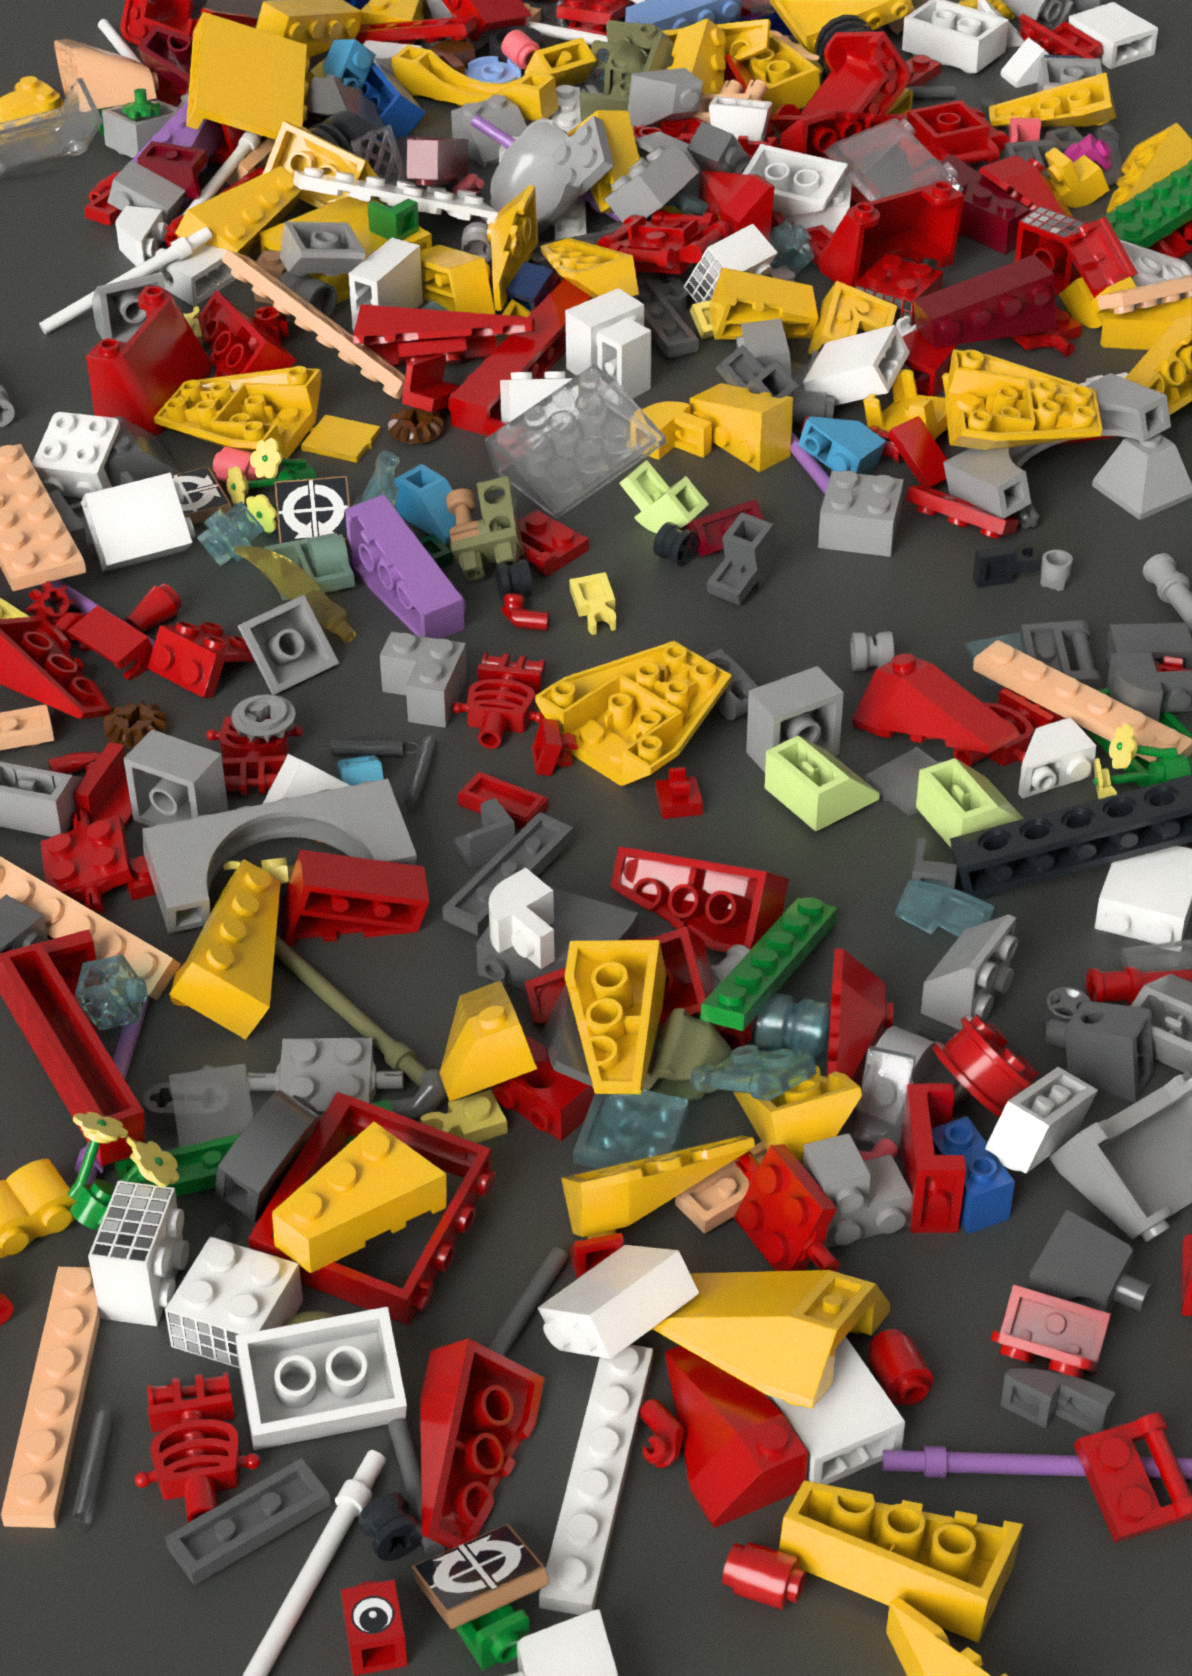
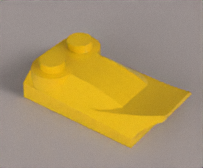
M34 76L21 78L20 82L15 85L14 92L0 98V143L69 119L67 107L60 94Z
M283 121L263 172L264 174L282 166L294 176L295 171L304 172L305 167H314L324 170L323 175L335 176L336 171L354 174V179L366 181L367 176L378 177L367 160L311 133L305 127L296 126L288 121ZM304 189L299 199L320 208L349 196V192L343 191L342 196H336Z

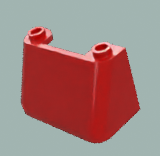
M126 0L120 30L126 41L138 46L154 25L189 36L193 40V31L200 18H191L193 0ZM206 8L201 10V14L203 12L256 28L258 18L247 14L223 13Z
M884 31L835 32L824 50V59L831 73L801 112L795 105L784 104L776 110L770 120L776 129L783 133L800 118L825 110L887 114L909 82V69Z
M936 181L931 185L867 203H857L848 209L820 253L818 269L834 283L839 281L854 288V283L885 254L896 255L901 259L908 257L916 264H922L924 258L937 260L939 268L953 265L965 195L953 188L949 182Z
M146 286L137 297L139 308L146 311L147 314L145 322L127 343L113 338L101 340L86 355L95 416L112 418L121 416L156 436L168 428L155 424V415L183 382L207 379L211 373L208 355L171 293L160 286Z

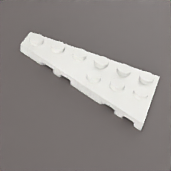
M305 167L304 172L295 171L293 183L298 188L336 196H342L344 191L349 192L350 197L368 202L376 196L379 197L380 201L386 202L389 206H395L409 198L418 202V211L440 215L442 210L448 211L447 214L468 221L472 219L473 215L484 219L487 224L493 222L499 213L484 203V198L476 196L475 192L459 189L457 194L446 192V188L440 186H427V190L416 187L415 183L407 181H397V185L385 184V179L374 176H367L366 181L354 179V174L336 171L335 176L323 175L324 170L314 167Z

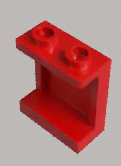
M442 0L453 17L475 16L477 28L468 34L471 42L478 41L486 30L509 26H525L532 17L521 0Z
M950 1083L907 1084L900 1148L904 1180L913 1195L910 1233H958L966 1173L964 1155H935L931 1130L952 1120L955 1092L953 1084Z

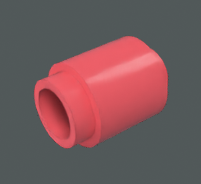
M521 30L509 32L503 39L501 46L503 54L521 69H526L534 52L541 50L540 46Z
M226 446L214 457L213 471L221 482L227 483L229 478L228 469L236 466L240 468L242 475H245L247 481L266 479V477L259 478L256 476V468L250 463L252 452Z

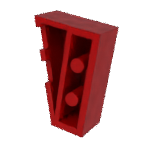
M300 850L279 911L282 940L288 946H295L296 939L323 936V942L337 941L336 935L363 932L364 938L418 932L429 904L424 866Z

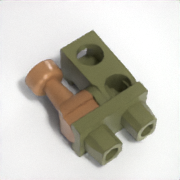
M509 476L476 483L482 519L473 521L471 512L476 507L473 491L460 488L446 495L447 510L450 514L455 515L456 526H453L449 532L451 550L460 571L463 570L469 582L482 579L485 576V564L504 562L507 565L516 564L519 556L524 555L517 515V498ZM494 489H500L505 492V494L487 498V494Z

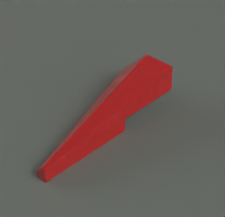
M361 304L353 333V342L358 345H371L425 339L441 340L535 332L533 317Z

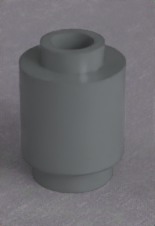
M796 389L793 391V395L789 396L793 397L792 424L802 425L806 416L833 418L835 397H827L826 393Z

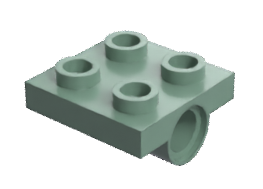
M336 533L264 547L265 560L282 601L295 599L302 595L310 596L325 592H337L341 589L355 587L354 573L349 564L347 547L342 534L336 535Z

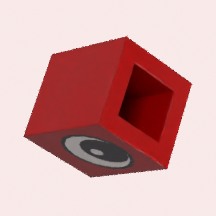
M395 1579L383 1582L365 1581L355 1587L341 1589L353 1676L408 1666L405 1635Z

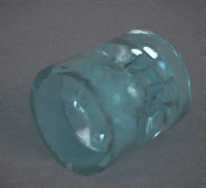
M776 992L759 1012L755 1038L756 1047L782 1052L788 1046L791 1048L793 1055L819 1059L827 1034L830 1003L804 998L800 1003H795L792 995Z

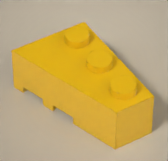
M443 245L433 246L420 251L422 293L432 305L438 303L444 308L442 309L443 311L495 314L489 284L490 268L485 258Z
M724 267L721 269L709 304L714 340L742 337L741 323L780 318L786 339L811 338L819 320L813 286Z
M720 383L690 398L691 415L712 422V442L756 471L761 472L790 457L793 397L784 396L776 398L772 397L769 392L756 394L751 393L748 388Z

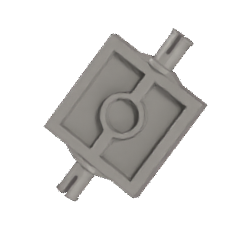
M373 1038L282 1039L281 1061L276 1068V1072H249L248 1091L276 1092L282 1090L291 1097L293 1095L302 1097L316 1108V1114L322 1115L337 1091L371 1103L376 1094V1089L403 1090L404 1072L403 1070L376 1071V1066L373 1062Z

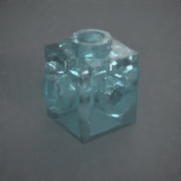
M785 219L779 226L770 230L769 243L777 251V255L771 262L774 268L786 266L791 271H794L796 275L815 257L809 241L811 236L803 226L798 224L795 227Z
M240 501L225 513L220 508L203 522L208 528L197 539L221 566L231 558L239 562L254 549L250 542L264 528Z
M122 954L84 962L75 998L79 1002L82 1011L88 1014L99 1030L138 1023L143 1003L147 1000V987L143 978L136 974Z

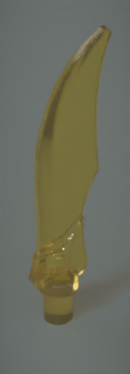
M251 546L234 547V553L247 559L261 570L284 597L293 600L305 595L322 629H329L332 633H337L345 643L355 638L356 631L347 623V611L338 604L333 603L297 564L267 549Z

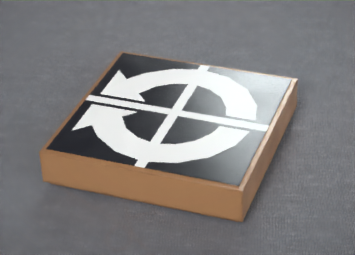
M209 466L172 475L173 482H179L183 492L184 503L180 505L184 517H190L193 525L232 514L231 503Z
M347 476L274 482L280 543L336 533V535L342 534L345 544L348 546L345 509L350 507Z
M509 1524L411 1566L416 1583L450 1629L463 1625L550 1584L545 1566Z

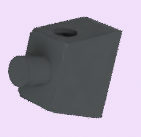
M1086 1001L1081 1003L1069 1022L1052 1018L1048 1023L1045 1032V1042L1048 1045L1066 1049L1068 1073L1089 1085L1130 1102H1137L1154 1075L1150 1009Z
M1066 1210L1030 1271L1027 1289L1107 1313L1111 1312L1116 1302L1142 1312L1149 1299L1152 1284L1129 1275L1134 1253L1129 1244L1075 1213Z

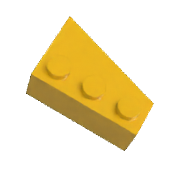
M708 18L680 29L671 54L674 62L672 66L667 67V70L686 68L703 81L701 94H720L724 85V70L726 67L724 60L725 32Z
M597 110L569 131L567 135L571 137L593 115L603 120L614 166L590 190L601 213H614L604 200L613 191L610 185L623 174H626L628 177L629 167L638 161L640 156L637 151L629 112L622 110Z
M373 1122L272 1212L275 1247L296 1263H299L309 1273H312L366 1247L365 1241L383 1232L391 1230L392 1233L406 1228V1221L429 1210L435 1214L445 1209L446 1173L376 1122Z

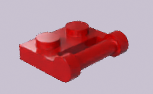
M538 510L518 520L521 531V543L524 550V555L519 557L535 565L536 570L545 576L553 574L589 551V538Z
M1161 1412L1151 1413L1136 1421L1078 1438L1073 1445L1114 1543L1192 1519V1494L1164 1431L1168 1426ZM1145 1439L1172 1504L1164 1507L1160 1506L1134 1442Z

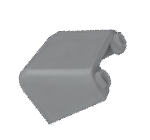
M1192 1069L1174 1077L1163 1087L1111 1118L1104 1119L1099 1123L1096 1122L1080 1131L1049 1156L1059 1174L1131 1239L1141 1235L1145 1242L1150 1241L1170 1228L1165 1219L1192 1203Z

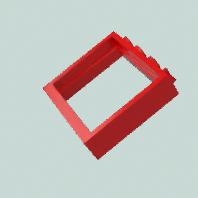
M337 1091L248 1237L249 1247L259 1252L295 1262L275 1247L272 1212L342 1150L350 1135L357 1137L370 1124L376 1122L439 1169L464 1179L403 1289L335 1262L312 1273H309L299 1265L301 1284L367 1310L388 1307L390 1319L409 1326L417 1310L424 1311L428 1306L434 1290L433 1281L438 1272H445L450 1266L455 1252L454 1243L460 1233L466 1234L469 1231L475 1217L476 1208L474 1206L479 1197H486L492 1189L496 1173L491 1171V1149Z

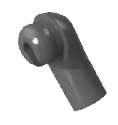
M430 1069L421 1075L422 1086L415 1097L390 1101L393 1112L413 1120L420 1119L427 1113L436 1112L447 1097L440 1076V1070Z

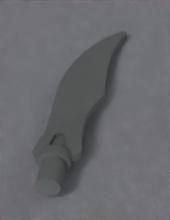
M1111 120L1108 123L1099 125V128L1095 131L1097 140H1104L1112 151V167L1106 171L1097 162V165L1102 169L1108 187L1114 185L1118 178H1120L1123 166L1118 147L1120 135L1115 131Z

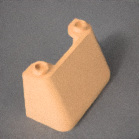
M67 38L54 41L64 97L66 100H71L82 96L84 111L134 102V90L139 88L146 89L148 100L156 99L155 90H159L156 72H151L148 66L131 58Z

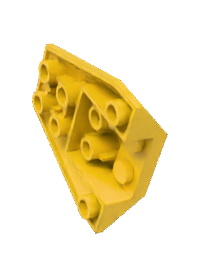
M953 349L945 403L950 445L992 450L1101 436L1103 429L1095 389L988 354H982L976 350L962 351Z
M295 366L292 368L185 381L155 415L154 421L155 424L221 447L228 446L252 453L257 450L256 446L260 440L267 441L273 438L279 443L278 452L282 454L283 458H289L310 431V428L316 423L322 373L320 369Z
M672 641L563 677L535 695V702L546 719L558 721L560 734L571 733L576 736L577 750L564 749L565 751H569L571 755L618 785L624 786L651 775L681 753L731 683L732 675L676 641Z
M831 1270L691 1273L690 1275L699 1294L652 1329L764 1394L783 1399L793 1406H805L813 1409L833 1384L836 1347L849 1332L872 1335L890 1313V1303L875 1283Z

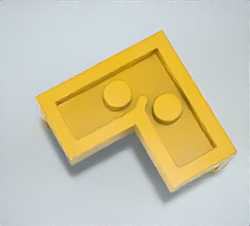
M836 281L822 301L818 315L819 320L814 329L808 353L815 356L820 347L826 342L856 335L858 328L869 332L892 326L897 306Z

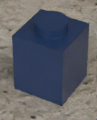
M525 261L505 291L509 303L513 299L529 311H532L546 298L548 293H551L557 287L553 270L544 265H535Z

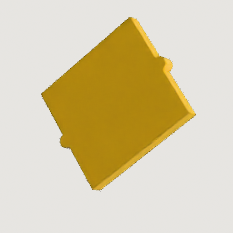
M325 415L315 428H310V434L301 444V451L357 463L367 449H372V443L381 433V428L376 425Z

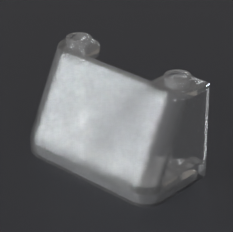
M896 118L885 121L834 142L824 151L830 160L848 164V170L844 176L849 178L851 183L869 202L931 185L936 181H946L959 192L963 190L956 181L959 173L948 161L942 165L913 136L916 130L905 118L901 121Z

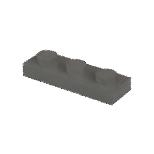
M300 1458L165 1536L167 1548L195 1586L330 1506L329 1492L305 1461Z

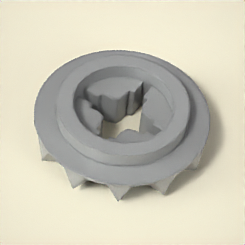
M269 694L256 695L241 701L233 709L231 715L232 727H235L238 736H248L251 742L261 738L265 739L267 743L269 738L274 736L283 738L285 731L294 729V720L296 719L295 708L290 701L283 697Z

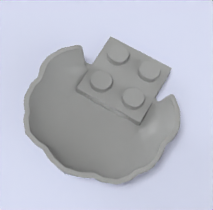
M593 115L571 137L550 119L541 118L532 122L505 151L500 164L495 170L491 180L490 207L499 212L527 186L533 185L536 191L538 235L554 225L578 197L587 192L614 166L603 120Z

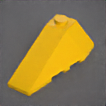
M769 19L716 24L725 32L726 36L724 57L729 53L736 60L742 62L769 50L771 21ZM680 29L662 30L675 44Z
M1178 123L1173 124L1133 148L1121 168L1125 175L1118 178L1116 182L1119 188L1111 196L1107 213L1192 160V139Z
M533 185L527 186L499 211L495 220L490 222L488 226L487 239L491 242L495 310H502L508 299L505 291L523 263L529 261L538 244L536 191Z
M659 940L570 941L564 977L595 1094H642L662 1012L667 975Z
M501 980L459 996L440 1069V1076L450 1102L537 1069L516 1012Z
M763 1050L733 1057L728 1067L722 1073L766 1150L768 1151L770 1145L785 1144L802 1165L804 1144L836 1137L862 1097L860 1086L846 1074L835 1071L829 1074L828 1078L820 1074L819 1066L809 1064L803 1068L793 1067L791 1058Z
M742 1135L561 1177L573 1234L580 1237L587 1236L588 1239L616 1234L615 1229L630 1226L754 1148V1138Z

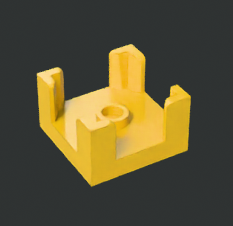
M901 369L891 387L894 402L883 412L875 394H870L863 400L868 427L876 425L882 431L889 432L893 427L919 416L935 440L948 428L945 403L949 373L942 375L945 392L944 398L917 395L913 371Z

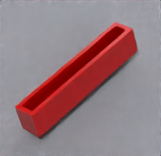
M41 942L0 953V995L72 1118L74 1114H86L87 1112H94L102 1117L114 1118L119 1120L123 1124L122 1128L128 1131L127 1137L129 1136L135 1141L145 1143L144 1110ZM77 1125L82 1135L84 1136L86 1142L89 1145L90 1139L85 1137L83 1131L81 1130V1126ZM127 1137L118 1138L117 1141H111L110 1143L100 1144L96 1155L100 1166L130 1157L133 1150L125 1141Z

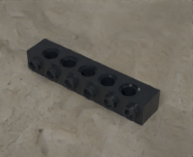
M1192 775L950 838L966 900L1192 842Z

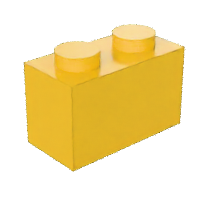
M583 37L535 51L524 73L532 71L555 76L556 87L560 85L573 86L586 82L597 60Z

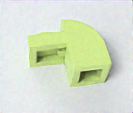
M647 460L619 483L641 510L634 518L643 527L654 533H657L666 522H673L679 525L681 529L709 505L687 476L669 488Z

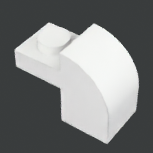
M524 868L501 881L490 894L489 925L491 943L499 954L514 946L520 956L527 957L540 969L554 962V929L549 926L554 922L553 890L531 871Z

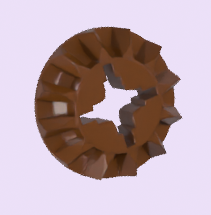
M415 407L413 409L401 408L400 413L391 414V420L388 422L389 434L397 441L407 444L430 442L439 437L444 429V422L440 418L439 412H429Z
M143 700L133 705L126 702L123 708L113 707L112 713L104 717V733L106 738L110 742L124 745L125 748H134L151 730L165 734L168 727L166 712L160 711L157 704L147 706Z

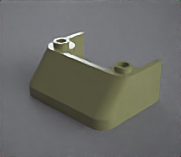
M607 20V42L618 44L621 38L626 37L635 46L647 52L648 58L643 72L667 70V67L673 65L674 58L671 54L674 43L659 27L650 23L641 24ZM608 50V58H609L610 55H611V51ZM623 80L613 86L610 95L580 92L581 122L597 110L628 111L631 81Z

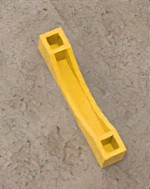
M407 45L391 58L394 76L412 96H424L435 101L451 102L463 107L467 103L487 100L493 95H503L519 107L523 119L530 120L531 122L541 118L548 119L559 109L555 76L529 71L521 78L511 82L497 84L481 82L454 70L432 50Z

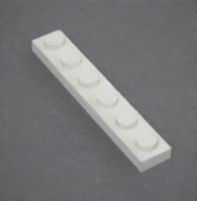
M629 1345L612 1359L602 1357L599 1359L546 1567L550 1584L540 1590L539 1608L582 1615L594 1610L639 1422V1410L643 1405L653 1363V1348Z

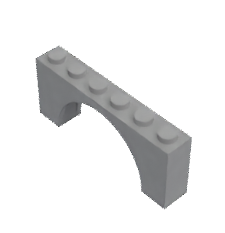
M1112 373L1086 386L1096 390L1103 429L1101 436H1122L1144 442L1171 427L1167 395ZM1065 441L992 450L969 448L943 462L949 494L1004 519L1031 504L1026 471L1020 469V467L1040 451Z
M389 780L365 781L358 785L344 788L326 789L300 797L283 798L275 802L256 806H243L236 810L211 815L204 814L192 819L160 823L153 827L143 828L144 857L168 934L204 926L210 915V887L219 870L241 850L269 839L285 837L312 839L331 845L351 857L416 865L417 854Z

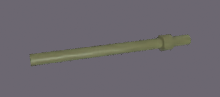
M276 935L274 956L364 1038H373V1046L384 1055L386 1064L394 1071L403 1070L405 1075L421 1087V1075L427 1069L416 1060V1053L404 1042H396Z

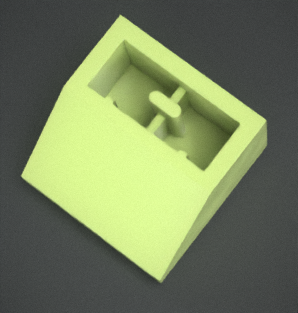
M799 735L766 751L764 788L814 831H818L879 800L880 793L833 754Z
M956 758L919 770L916 808L950 847V838L1024 819L987 777Z

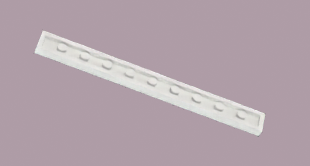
M560 85L556 87L559 109L551 115V120L568 133L581 123L580 87ZM578 197L555 223V240L587 234L585 200L581 197Z

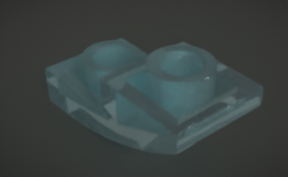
M681 189L664 206H675L684 214L696 215V213L704 215L709 204Z
M909 880L905 885L894 915L929 934H932L939 926L960 937L964 930L990 921L995 906L949 887L924 881Z

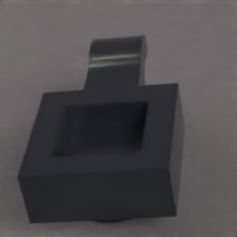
M1012 544L976 549L973 581L977 588L1013 583L1015 573L1037 572L1039 570L1040 557L1033 556V545L1023 544L1016 547V549L1013 548Z

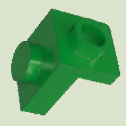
M510 1603L455 1628L482 1671L497 1663L504 1664L517 1658V1642L522 1637L530 1635L529 1618L525 1611L520 1609L515 1612Z

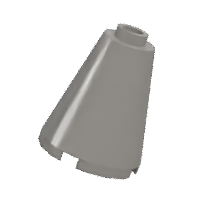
M1001 0L1017 17L1025 14L1049 30H1054L1065 22L1073 4L1070 0Z

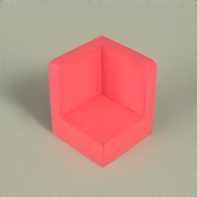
M1010 118L1009 143L1038 141L1040 139L1041 119Z

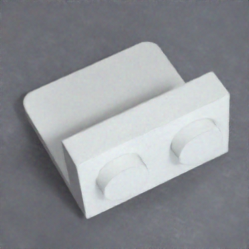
M57 412L52 416L32 462L47 493L59 490L62 496L83 499L85 494L112 488L103 467L120 430V424L116 418Z

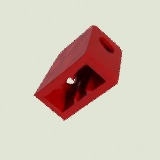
M914 330L902 337L910 353L901 369L913 371L917 394L936 397L944 387L942 375L950 372L953 349L957 350V346L951 345L934 348L918 330Z

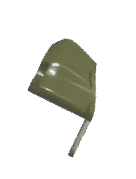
M621 38L618 44L595 40L591 45V52L597 60L594 67L605 69L604 94L610 95L613 86L623 80L631 81L632 73L643 72L648 54L645 50L635 46L628 38ZM605 48L611 51L607 63L599 59V49Z
M683 1008L674 1009L657 1030L642 1094H631L635 1096L634 1102L639 1105H654L701 1099L728 1067L732 1060V1049L713 1023L693 1018Z

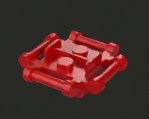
M963 100L909 110L908 113L897 114L902 117L901 138L898 147L908 156V161L914 168H922L931 160L937 163L952 154L967 165L983 161L986 163L997 162L999 160V151L1004 150L1005 144L1009 143V137L1003 131H997L985 119V115L980 109L970 108ZM906 137H911L914 140V145Z
M658 209L654 212L651 221H646L645 216L630 215L624 220L623 226L614 233L606 234L599 239L597 246L633 255L635 271L682 274L691 265L698 263L702 259L707 247L728 237L731 230L725 221H719L716 213L706 212L704 215L669 213L665 209Z

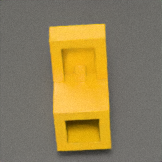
M1055 147L1044 154L1050 166L1047 168V172L1051 177L1050 180L1067 206L1073 208L1087 206L1110 190L1101 167L1085 155L1072 163V160Z
M1130 276L1107 287L1098 296L1137 286ZM1082 277L1075 280L1059 294L1071 316L1088 328L1101 327L1104 315L1114 313L1113 308L1099 310L1097 297L1094 298Z
M675 401L659 402L647 406L630 419V449L658 460L674 447L705 458L712 452V422L691 415L690 404Z

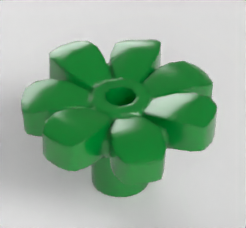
M143 88L134 90V102L122 105V112L131 119H138L140 115L141 117H150L161 114L160 103L149 102L146 89Z

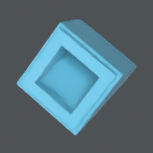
M375 755L343 759L337 762L341 781L350 786L358 785L365 781L383 780L381 761Z

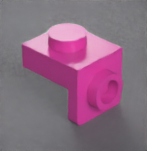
M1091 133L1078 144L1074 143L1069 146L1064 153L1065 156L1072 160V163L1085 155L1092 161L1096 160L1106 171L1112 167V151L1104 140L1100 139L1098 141Z

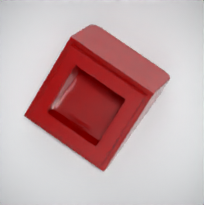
M1174 230L1147 248L1176 259H1180L1192 251L1191 246L1177 230Z
M622 1233L574 1242L569 1249V1256L576 1278H580L623 1247Z

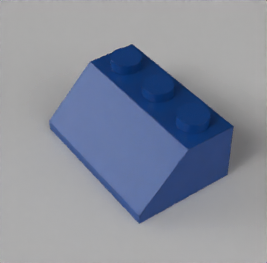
M374 60L362 91L364 92V97L374 102L386 131L385 139L375 138L376 143L408 136L412 129L419 125L421 118L426 112L394 74Z

